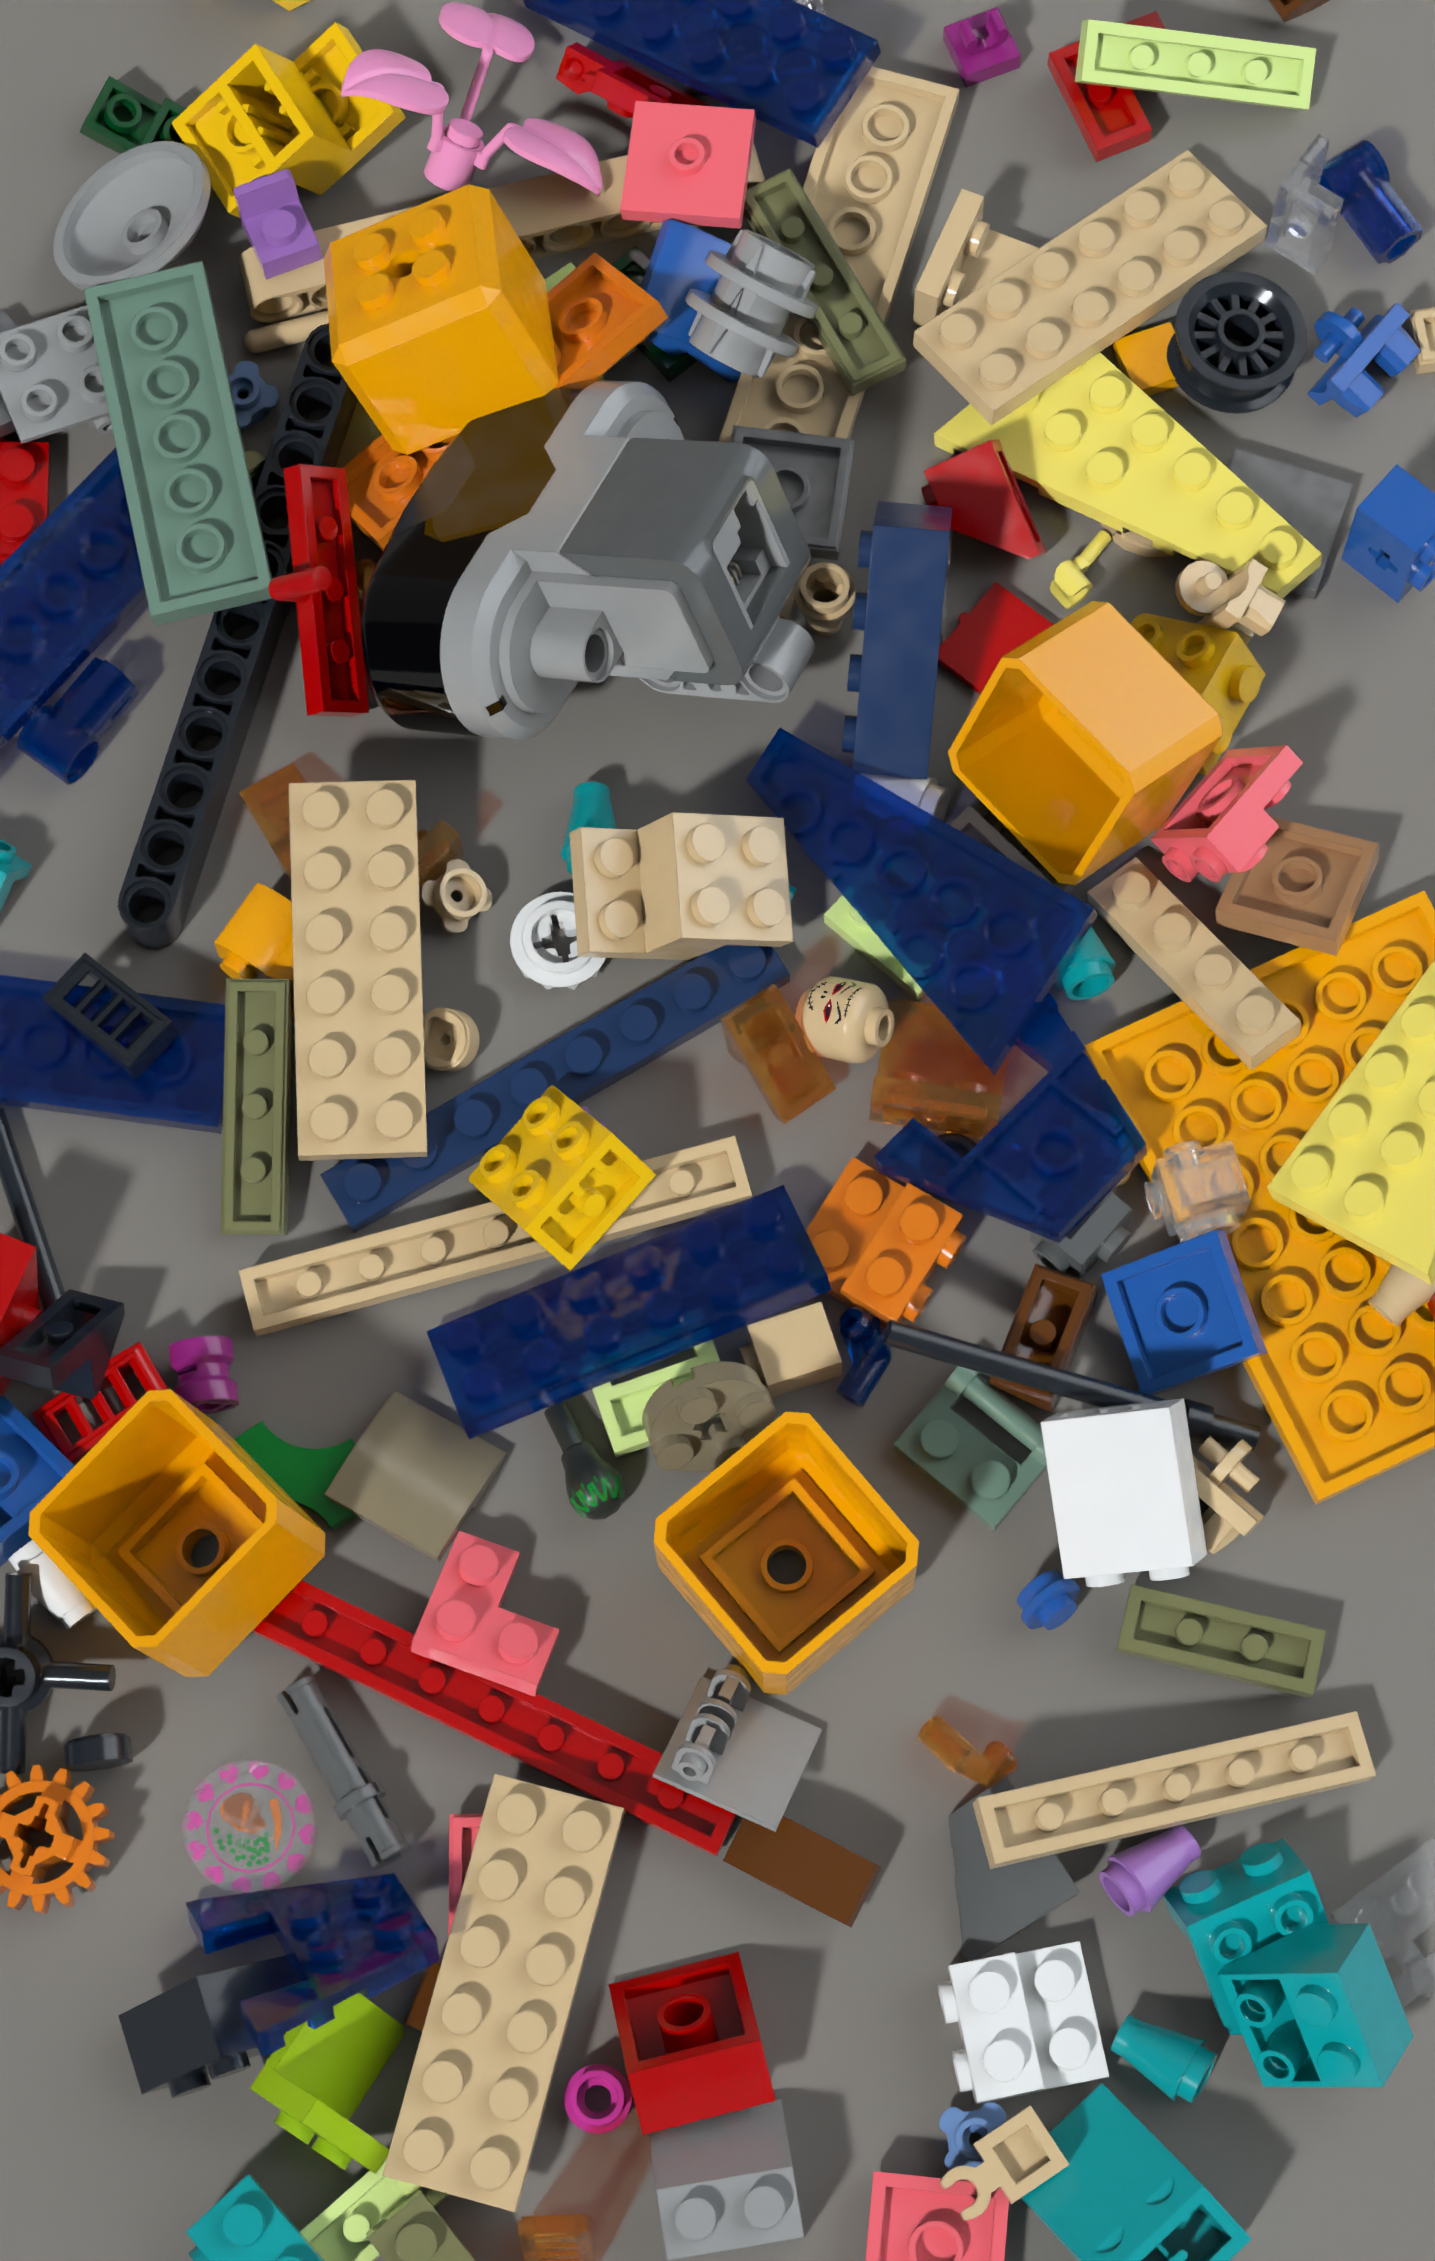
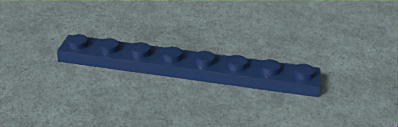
M724 945L705 953L426 1113L428 1157L346 1159L323 1172L320 1176L353 1233H356L481 1161L485 1153L496 1146L522 1118L529 1104L540 1098L550 1086L558 1088L578 1105L789 983L790 973L771 946Z

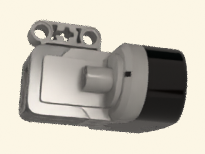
M586 380L554 388L545 396L471 420L433 464L404 508L367 586L361 617V646L368 682L377 703L384 713L403 728L512 740L530 739L543 732L554 721L579 681L599 683L604 681L609 675L639 678L650 688L667 694L770 703L782 702L788 698L815 649L812 637L803 627L791 620L779 617L810 563V550L772 464L758 449L747 444L735 442L684 440L679 424L668 403L655 388L646 383Z

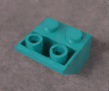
M1369 1923L1307 1925L1223 1966L1217 1974L1263 2087H1384L1414 2037Z

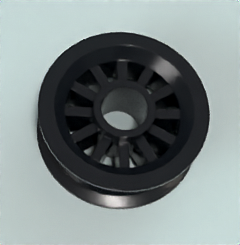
M1243 271L1216 273L1203 278L1193 285L1181 300L1177 314L1171 323L1175 333L1168 344L1167 361L1179 387L1201 405L1225 413L1254 412L1276 401L1288 387L1293 373L1305 353L1307 343L1305 321L1292 297L1271 280ZM1227 338L1238 340L1244 347L1234 345Z

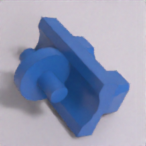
M1397 302L1384 316L1375 315L1359 332L1357 328L1365 320V317L1358 309L1352 307L1344 317L1334 312H1324L1314 324L1315 332L1322 342L1313 352L1315 357L1323 363H1327L1334 354L1339 355V357L1307 394L1319 406L1333 399L1339 406L1356 418L1369 411L1384 394L1385 390L1364 370L1368 363L1373 359L1392 378L1404 370L1420 352L1416 343L1401 327L1410 314Z

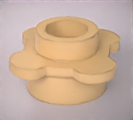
M453 859L446 863L444 873L435 881L428 880L423 883L419 892L422 903L435 909L442 918L443 928L452 934H458L466 930L468 920L478 912L487 911L492 905V894L486 888L483 879L479 874L470 869L468 863L460 859ZM453 891L460 893L461 900L459 902H455L452 899L451 893Z

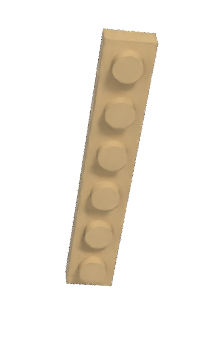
M1354 1711L977 1798L972 1804L989 1867L993 1869L1367 1782L1376 1776V1772L1358 1713Z

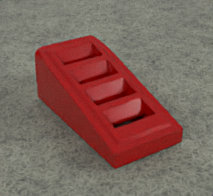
M140 1341L118 1353L109 1361L100 1391L94 1399H91L104 1422L98 1428L93 1430L79 1406L88 1399L65 1392L60 1393L32 1413L44 1436L73 1465L78 1463L137 1403L138 1400L135 1399L124 1378L135 1372L146 1392L149 1390L169 1389ZM112 1385L125 1406V1409L116 1415L102 1394L103 1390ZM66 1412L69 1413L83 1437L73 1445L57 1420L59 1416Z

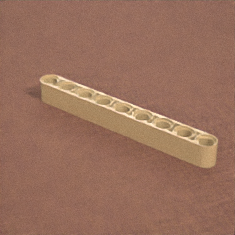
M754 141L747 189L765 181ZM628 155L599 162L603 187L598 197L587 188L556 172L488 188L532 260L659 230L663 224L661 222L622 220L620 206ZM413 207L315 230L314 233L319 242L323 259L267 280L252 247L243 251L238 257V267L252 318L263 323H274L328 310L324 257L330 243Z

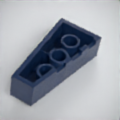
M878 501L873 531L861 530L857 568L869 569L867 593H855L852 630L864 631L862 655L850 654L847 691L859 692L857 716L845 715L842 752L854 753L852 773L927 779L952 507Z

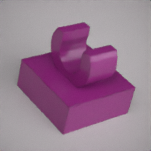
M998 7L944 27L943 41L965 88L1020 68L1021 54Z

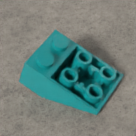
M1103 2083L1049 2132L1070 2165L1021 2197L1076 2261H1230L1251 2240L1250 2236L1212 2194Z

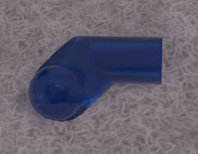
M852 1307L844 1311L838 1321V1330L843 1336L852 1365L836 1389V1392L848 1402L863 1408L888 1368L892 1359V1352L890 1346L883 1344L885 1331L878 1317L871 1315L862 1307Z

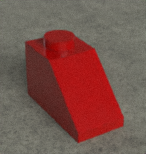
M989 440L923 471L929 483L921 487L925 503L932 506L952 507L950 529L1026 559L1036 558L1047 553L999 440Z

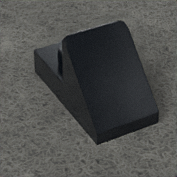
M69 1289L0 1349V1376L28 1383L36 1388H47L87 1399H94L100 1391L125 1315L124 1303Z

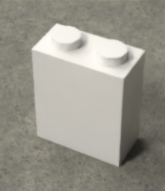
M1184 1398L1060 1412L1041 1421L1064 1579L1085 1577L1087 1587H1104L1125 1582L1124 1573L1149 1571L1150 1580L1152 1581L1172 1580L1190 1575L1189 1567L1194 1566L1207 1555Z

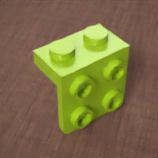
M327 1975L308 1997L302 2010L274 2052L267 2059L250 2089L281 2110L274 2123L307 2145L316 2134L318 2138L311 2147L316 2152L343 2170H346L353 2159L376 2174L386 2160L389 2149L351 2123L349 2119L402 2040L404 2027L335 1975Z

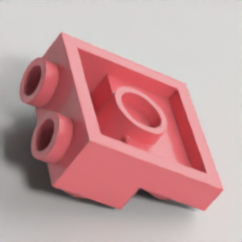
M1287 745L1228 750L1151 837L1150 840L1164 854L1161 858L1164 866L1175 877L1187 883H1190L1197 874H1202L1213 882H1219L1226 873H1243L1250 870L1265 856L1268 850V846L1265 843L1279 828L1278 824L1264 809L1274 806L1288 793L1291 788L1289 779L1303 762Z

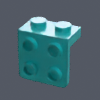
M1283 1838L1273 1843L1265 1842L1251 1846L1242 1853L1240 1858L1213 1870L1194 1872L1186 1876L1178 1886L1169 1889L1163 1896L1171 1917L1192 1945L1220 2021L1227 2032L1232 2035L1242 2033L1217 1975L1222 1967L1307 1925L1329 1924L1310 1870Z

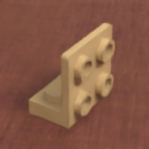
M962 188L915 288L913 324L923 326L1039 248L989 229L990 224L982 221L984 196Z

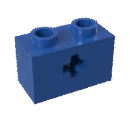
M1396 464L1357 507L1341 559L1397 603L1403 599L1412 587L1421 592L1435 578V493Z

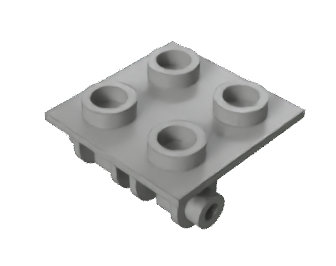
M87 305L0 332V394L21 444L84 423H88L90 427L96 428L99 434L113 432Z
M728 1665L725 1669L717 1671L712 1680L701 1676L652 1777L776 1832L822 1729L749 1697L751 1685L748 1672L741 1666Z

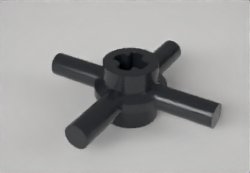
M11 1572L5 1574L3 1635L0 1636V1773L2 1774L10 1771L16 1774L25 1773L27 1713L29 1710L40 1705L48 1697L52 1688L113 1691L116 1680L114 1665L54 1662L47 1647L35 1637L30 1636L31 1573ZM14 1661V1669H23L25 1673V1681L15 1685L17 1676L8 1677L6 1673V1665Z

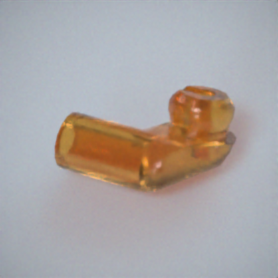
M940 1715L928 1720L918 1734V1740L951 1772L988 1788L1012 1773L1018 1766L1017 1757L1001 1741L990 1742L986 1749L980 1753Z

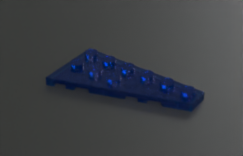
M779 728L746 778L747 782L777 818H784V827L992 1074L995 1075L1098 916L1095 908L784 729Z

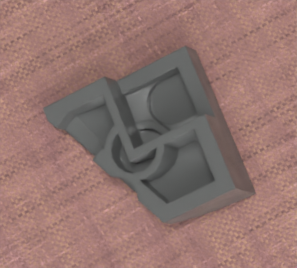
M1008 1777L989 1787L948 1817L955 1866L956 1899L959 1907L962 1937L961 1950L966 1962L979 1959L1080 1893L1056 1854L990 1869L972 1803L979 1797L1014 1790L1015 1788Z

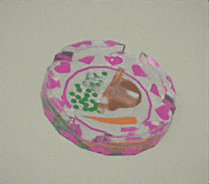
M253 1759L223 1764L204 1777L192 1793L194 1795L188 1803L182 1823L186 1853L199 1873L223 1890L246 1895L276 1890L298 1875L312 1854L317 1831L313 1801L299 1780L279 1766Z

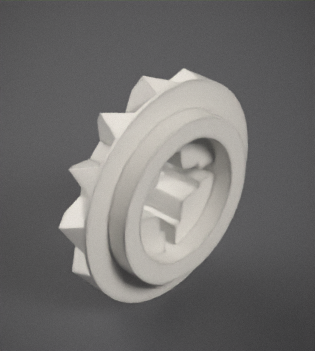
M561 891L547 893L530 901L515 918L510 933L512 956L525 978H530L540 983L547 990L553 987H568L574 990L580 983L590 977H597L606 958L578 957L577 941L570 944L569 962L563 963L562 957L558 956L555 948L544 949L543 945L552 941L551 931L554 930L552 923L554 920H558L560 929L563 928L567 937L576 936L574 894Z

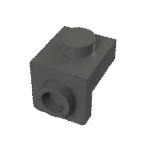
M1111 1193L1071 1239L1040 1216L1031 1228L1030 1241L1036 1246L1032 1252L1045 1267L1062 1273L1066 1271L1071 1276L1082 1279L1099 1258L1108 1264L1126 1245L1132 1235L1126 1230L1132 1208L1114 1193Z

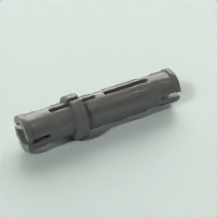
M308 1676L285 1688L286 1691L278 1694L277 1699L282 1704L288 1717L292 1720L303 1744L329 1786L330 1792L337 1802L333 1809L340 1821L347 1820L374 1870L399 1859L401 1854L407 1853L411 1847L400 1829L396 1826L382 1799L386 1795L379 1781L373 1783L369 1774L365 1771L343 1728L327 1704L315 1677Z

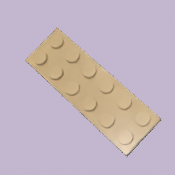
M1186 150L915 330L913 347L992 426L1184 296L1197 282L1218 273L1262 243L1265 239L1267 225L1189 150Z
M416 780L289 783L299 1161L428 1157Z
M494 1774L382 2176L517 2213L625 1813L624 1808Z

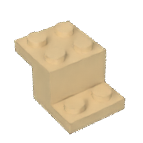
M672 812L637 830L580 827L569 833L578 957L691 960L724 945L782 947L793 942L784 818Z

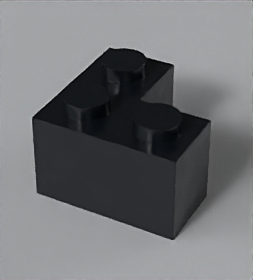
M297 1952L196 1976L118 2015L141 2094L169 2087L171 2097L178 2098L211 2086L208 2074H210L211 2080H215L251 2067L249 2061L251 2057L261 2055L265 2065L269 2056L274 2052L302 2010L306 2000L313 1993L302 1953Z

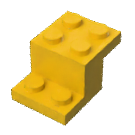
M335 22L294 61L255 43L171 122L184 144L191 148L206 165L210 176V184L229 214L240 218L233 192L237 186L251 182L257 177L270 175L284 169L290 170L295 185L318 195H323L406 118L399 107L377 99L362 96H341L342 84L347 69L355 57L363 52L348 28Z

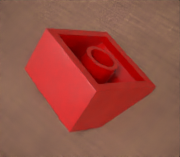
M739 1951L608 1984L627 2077L643 2135L776 2101Z

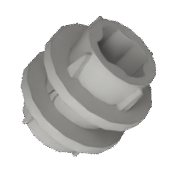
M740 229L727 254L709 250L704 260L710 268L721 274L712 295L696 289H690L685 298L686 303L697 311L688 333L691 336L689 342L708 356L737 371L756 378H763L777 353L787 357H794L799 345L783 333V330L792 312L806 318H814L819 307L815 302L807 298L806 295L817 272L814 271V264L797 253L758 233L744 229V231Z

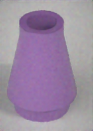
M1184 1826L1170 1827L1163 1833L1108 1857V1867L1099 1873V1879L1109 1898L1124 1914L1133 1917L1141 1910L1149 1913L1187 1867L1201 1856V1850L1194 1837Z

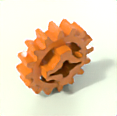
M41 1765L32 1766L30 1781L24 1782L18 1774L10 1771L6 1773V1783L9 1789L3 1794L0 1793V1838L7 1841L13 1855L9 1867L12 1872L10 1874L6 1870L0 1859V1895L7 1889H10L7 1906L18 1911L24 1906L28 1897L32 1899L34 1910L40 1914L48 1913L50 1897L54 1896L62 1905L69 1908L74 1905L72 1888L79 1885L93 1891L97 1887L93 1878L88 1874L92 1866L109 1868L111 1861L100 1854L98 1848L99 1844L115 1840V1833L109 1829L98 1827L97 1824L98 1821L110 1813L108 1806L102 1802L88 1805L87 1802L92 1797L95 1788L88 1782L83 1781L71 1790L72 1773L64 1768H60L52 1781H48L46 1769ZM37 1796L33 1807L15 1816L8 1814L20 1802ZM69 1804L77 1812L81 1821L83 1840L73 1837L66 1821L70 1813L68 1809ZM45 1828L46 1832L54 1836L53 1843L49 1848L39 1846L35 1850V1847L27 1842V1836L31 1830L42 1832ZM65 1862L72 1864L70 1869L60 1877L49 1882L39 1883L44 1881L47 1871Z

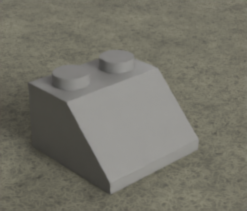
M781 2099L745 2110L734 2111L679 2127L649 2133L655 2187L667 2261L804 2238Z

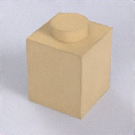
M822 1302L747 1325L749 1345L739 1348L742 1362L758 1374L762 1384L767 1387L771 1398L841 1376L842 1360Z

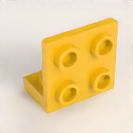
M550 1086L540 1098L529 1104L522 1118L505 1137L485 1153L480 1164L470 1174L468 1180L563 1266L571 1271L653 1180L656 1174L611 1131L558 1088Z

